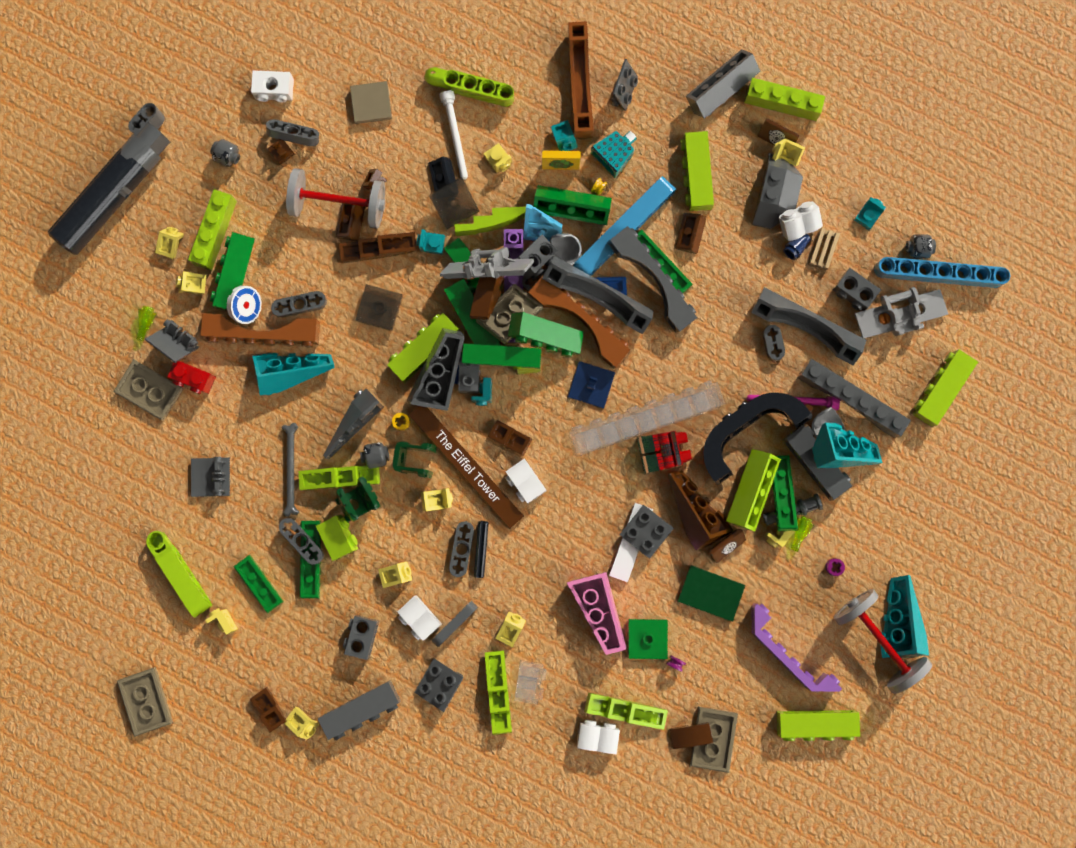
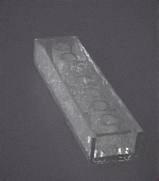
M711 381L700 384L698 389L694 390L693 387L682 390L680 395L675 396V393L666 395L660 402H657L656 399L646 402L642 408L634 406L628 408L624 414L620 415V412L609 415L607 420L602 421L599 418L591 421L589 426L583 427V424L575 426L569 432V438L575 456L578 457L719 409L725 405L718 382L712 384Z

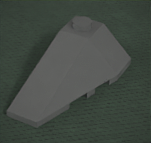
M361 389L354 395L355 399L351 402L323 455L326 459H330L384 408L367 389L364 391Z

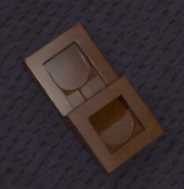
M496 420L488 435L489 438L522 456L525 455L533 440Z
M268 687L250 698L260 714L259 718L269 733L287 721Z
M709 722L669 729L673 749L713 743Z

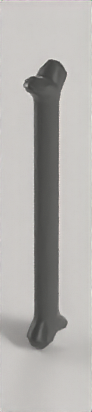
M296 423L281 427L287 434V506L283 511L285 517H289L291 514H299L294 505V434L298 429Z

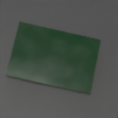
M690 565L677 601L733 622L746 585Z

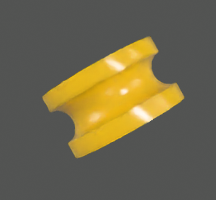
M598 178L590 192L600 196L606 188L607 182H602V179Z
M397 413L392 418V424L397 430L402 431L409 427L410 419L404 413ZM402 417H405L404 421H406V424H401V426L398 427V423L396 422L397 418L401 419Z

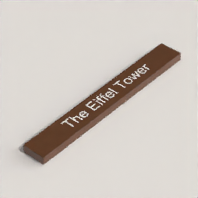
M417 406L408 414L509 529L524 517L428 407Z

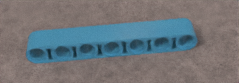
M662 176L573 266L592 276L614 254V251L607 242L627 226L637 231L677 189Z
M884 257L874 266V273L880 278L998 288L1007 283L1011 277L1009 270L1003 267ZM881 264L887 265L888 271H884L881 268ZM901 265L906 267L907 273L901 271ZM920 267L925 269L926 275L920 273ZM942 269L945 272V276H941L938 270ZM958 270L963 273V278L958 276ZM977 272L982 275V280L977 277ZM996 274L1000 275L1001 282L996 279Z

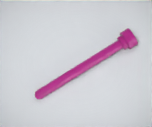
M747 395L746 400L750 402L760 395ZM827 396V398L795 397L804 405L826 406V408L832 407L835 410H839L840 400L832 396Z

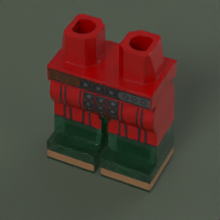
M676 431L637 437L640 455L659 452L641 457L644 475L682 466L683 463L692 460L690 450L680 452L678 445L688 443L686 432L676 433Z

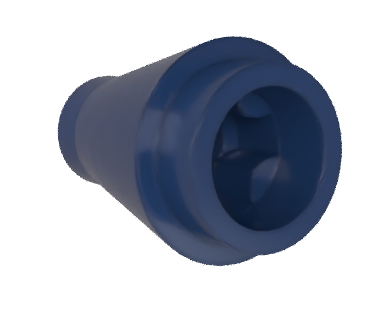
M805 234L801 238L787 243L783 250L784 254L791 260L799 258L811 240L809 235Z

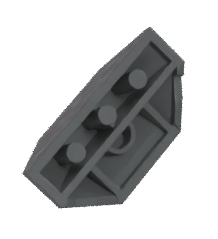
M771 153L768 154L752 224L767 229H772L780 223L779 216L786 210L796 209L803 176L794 165L781 158H778L776 161L773 160L774 154Z

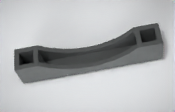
M627 226L607 243L618 258L626 259L639 265L654 279L663 298L664 318L675 333L680 332L697 319L696 311L692 305L685 302L683 293L679 289L676 290L672 285L673 280L668 274H664L660 269L662 266L659 261L650 256L649 248L638 240L637 232Z
M553 256L542 279L558 288L578 293L595 301L612 312L625 325L641 334L645 332L653 318L654 311L556 256Z
M765 287L751 313L766 321L785 323L806 331L824 343L836 357L853 366L864 351L866 339Z
M813 359L806 362L797 377L812 388L822 391L850 406L871 421L877 428L893 438L901 437L911 421Z

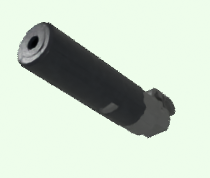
M153 103L145 104L130 120L128 128L133 133L131 137L48 230L49 236L73 255H78L148 175L161 159L160 153L170 143L158 130L163 124L165 116Z

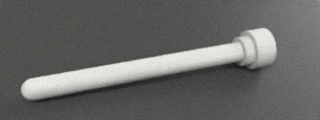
M444 91L439 96L441 103L446 106L460 177L466 180L468 174L453 108L455 95L454 91Z

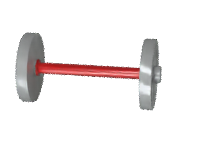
M295 168L292 170L288 181L286 195L287 213L289 216L298 217L302 211L305 198L369 207V227L378 229L382 221L383 211L385 210V183L379 180L374 181L370 199L306 190L304 170Z
M870 589L848 601L835 614L834 619L838 625L846 624L856 617L862 620L900 669L887 683L891 693L897 694L907 690L924 678L931 670L932 663L927 657H922L908 665L905 664L865 613L879 596L874 589Z

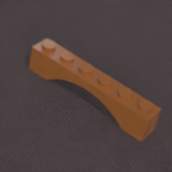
M587 21L568 22L575 139L593 138Z
M541 277L528 292L531 297L543 305V308L562 310L579 319L594 337L599 357L613 369L617 367L630 351L628 348L629 344L622 338L617 339L613 335L614 331L608 326L603 327L599 323L600 319L592 313L589 315L585 311V306L579 301L575 303L565 289L560 290Z
M202 313L201 336L207 339V342L217 343L218 340H226V343L236 344L237 341H244L245 344L252 345L256 344V342H263L264 345L282 343L283 346H294L295 343L301 344L302 347H313V344L319 345L320 322L317 319L297 318L290 324L278 329L254 331L235 325L222 314Z

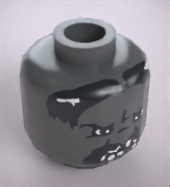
M225 139L215 141L211 147L212 159L225 167H231L233 164L236 165L240 160L238 146Z
M929 234L912 235L910 240L906 242V252H909L912 259H928L935 253L936 241Z
M381 442L367 444L364 446V452H360L362 464L366 463L369 469L383 467L390 460L388 447L384 446Z

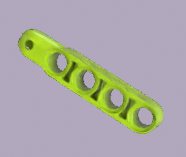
M437 67L429 68L425 72L424 80L428 84L444 88L447 91H454V94L508 107L514 102V90L511 85ZM450 79L456 80L453 84L447 83ZM469 83L474 84V87L471 89H468L465 86ZM490 88L492 92L484 93L483 90ZM503 93L510 94L508 98H503L501 95Z
M161 531L151 532L146 539L147 547L189 613L196 618L212 607L210 599L167 535Z

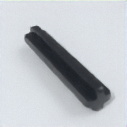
M487 521L478 522L474 566L475 578H484L489 526Z

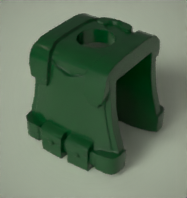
M398 442L394 450V470L404 474H418L422 478H432V471L405 467L407 449L436 453V445L430 443L414 445L407 442Z
M364 477L358 479L356 489L346 494L342 488L336 491L337 498L335 502L337 506H340L347 523L350 521L354 522L359 519L358 517L371 510L375 511L380 507L375 492H372L373 488ZM350 500H355L358 502L359 506L357 510H354L353 506L350 503Z

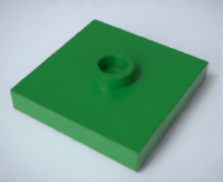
M628 619V658L668 659V620Z

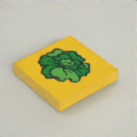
M542 151V169L579 170L581 152Z

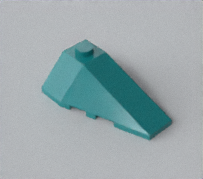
M267 353L252 356L260 396L280 393L335 368L331 354H307L305 357H298L296 353H289L288 356H278V353Z
M825 422L822 424L812 448L817 468H839L883 463L877 444L864 437L858 438L854 436V432L850 430L845 431L841 425Z
M905 575L891 578L887 597V614H884L883 620L885 625L881 633L901 658L929 656L927 634L911 576ZM881 646L882 658H891Z

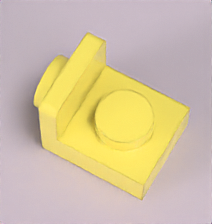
M499 143L484 153V157L496 173L504 172L511 166V156L507 155Z
M167 227L159 231L155 253L172 259L175 258L179 239L183 238L184 234L178 232V229L173 227Z
M183 271L180 276H177L176 287L178 288V293L188 292L202 295L205 293L206 275Z
M777 531V538L771 533H766L764 536L767 538L766 542L772 547H784L795 531Z
M407 562L378 569L383 588L412 580L411 569Z
M218 608L209 613L210 617L205 620L208 624L218 619V627L226 635L238 630L227 609L220 611Z
M508 612L495 639L513 647L526 620L522 619L518 614Z
M295 707L286 718L287 721L284 723L297 737L309 739L313 736L316 728L319 726L317 721L310 719L299 707Z

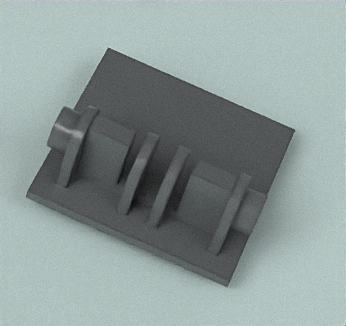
M624 59L611 98L613 106L618 107L621 105L625 111L628 104L632 101L634 87L638 84V76L627 59Z
M168 319L164 322L163 325L165 327L145 338V341L174 363L199 348L195 337L186 330L183 331V328L179 327L173 320L170 321Z
M230 457L191 459V497L230 496Z
M642 505L619 535L636 547L642 554L651 558L674 528L645 505Z
M433 658L414 693L442 712H445L464 677L461 673L453 671Z

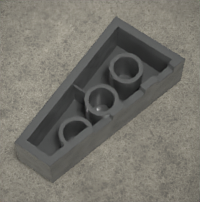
M442 328L408 397L410 404L448 411L465 337L462 332Z

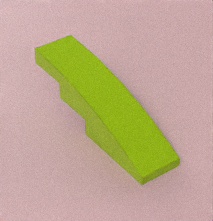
M526 207L492 208V215L473 216L474 224H455L456 236L476 235L514 224L525 218Z
M367 465L298 471L299 490L357 486V481L360 477H364L370 485L380 484L379 467L369 469Z
M504 651L485 652L492 735L512 733Z
M588 692L584 712L625 721L630 724L664 730L668 710Z

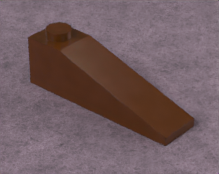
M682 470L668 474L685 533L695 550L707 547L733 532L729 523L726 522L724 515L719 510L716 512L709 503L711 501L707 497L703 498L697 492L698 487Z

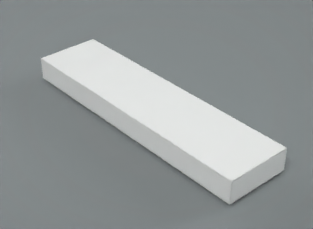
M637 503L634 504L628 523L639 511L642 505ZM624 538L621 540L609 576L628 582L639 550Z

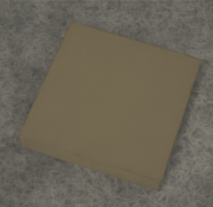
M387 81L350 86L355 124L392 119Z

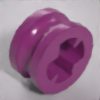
M830 559L826 563L828 574L832 576L843 574L845 565L840 559ZM833 562H834V564H837V563H838V564L840 565V566H838V570H839L838 572H836V571H833V572H832L831 569H832V567H833V566H832V563H833Z
M670 655L671 660L666 664L682 672V666L686 665V663Z

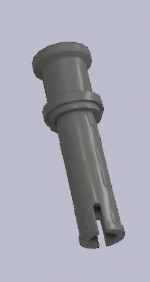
M817 493L813 497L804 500L799 499L795 503L797 515L805 516L808 512L817 509L823 510L822 502ZM775 510L762 514L766 526L776 523Z

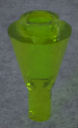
M143 305V308H138L139 330L137 340L144 341L146 331L157 315V312H154L155 308Z
M805 516L797 518L798 530L795 531V539L791 546V550L798 552L802 540L806 538L815 525L812 523V519Z

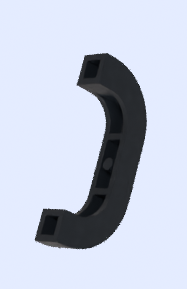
M775 392L760 395L748 403L744 402L738 406L736 412L725 415L722 418V422L716 425L708 435L703 452L706 469L718 486L733 475L723 460V449L730 439L769 413L784 415L798 429L812 419V413L808 408L791 395Z

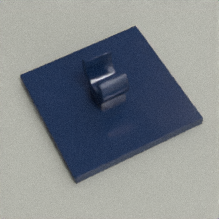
M579 361L568 398L604 409L615 372Z

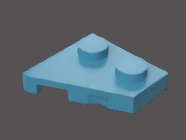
M527 204L523 239L535 241L543 234L550 242L553 235L562 233L563 224L532 205Z

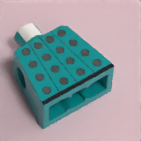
M615 131L591 147V154L616 178L633 156L634 148L631 144L637 138L631 131L623 137Z

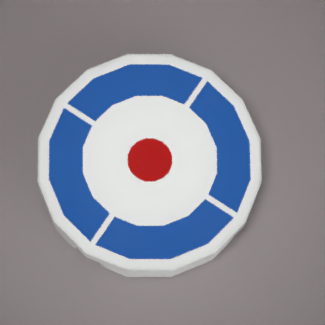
M249 286L234 288L232 290L234 292L227 299L229 316L235 322L241 324L254 322L261 311L262 302L259 293Z

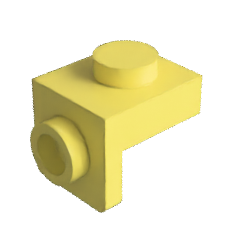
M785 138L775 144L772 150L774 153L772 159L776 161L778 158H781L797 166L805 147Z
M449 488L421 492L423 512L452 507L453 497Z

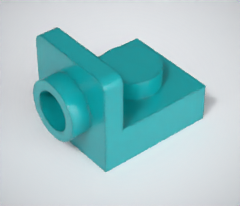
M568 120L551 126L559 151H570L578 147Z
M870 197L854 218V221L870 230L886 207L879 199Z
M422 229L421 235H417L416 245L419 246L420 252L443 255L446 236L428 233Z
M483 377V383L480 382L479 393L483 394V397L471 396V401L476 402V406H487V403H492L491 378Z

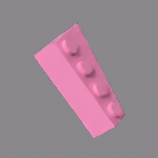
M604 572L567 582L605 654L625 650L626 644L607 573Z

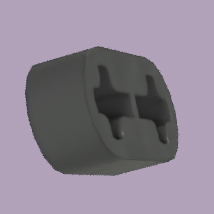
M776 325L767 326L763 331L767 357L771 361H779L785 355L781 330ZM770 329H772V332H776L777 334L774 336V342L772 341V337L767 335V333L770 332ZM773 345H775L777 351L780 350V354H778V357H776L775 354H771V352L774 350Z

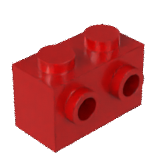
M181 361L173 363L167 376L173 379V384L183 387L184 384L191 387L190 391L201 394L202 391L209 394L216 379V376Z

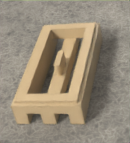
M821 228L809 264L827 270L840 233H833L831 230L827 231L825 228ZM823 235H827L819 261L816 262L815 259ZM833 237L826 262L822 264L830 238Z

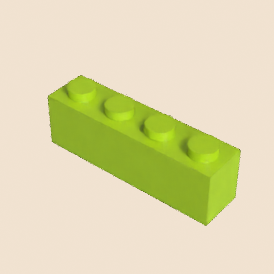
M752 78L744 103L817 121L822 112L825 96Z
M708 131L688 132L680 140L681 151H684L682 168L686 169L683 183L684 187H687L688 194H685L686 206L689 205V211L712 210L714 198Z
M213 190L188 259L195 266L212 271L237 203L232 195Z
M444 313L433 317L430 321L431 324L427 328L423 327L416 334L417 337L413 341L409 340L406 342L399 354L395 353L389 358L388 367L404 384L424 366L442 328L459 331Z
M960 349L948 353L944 359L945 365L943 368L940 367L934 375L936 379L925 388V396L914 405L916 410L912 415L931 427L939 424L978 364L977 360Z
M751 450L726 522L750 531H756L781 460L780 458L771 453Z
M855 710L777 711V735L783 738V741H795V738H803L804 741H814L815 737H822V740L826 741L835 740L834 737H842V740H854V737H860L859 712Z

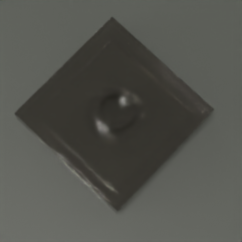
M462 177L428 195L446 229L479 212Z
M366 284L355 320L393 331L403 294Z

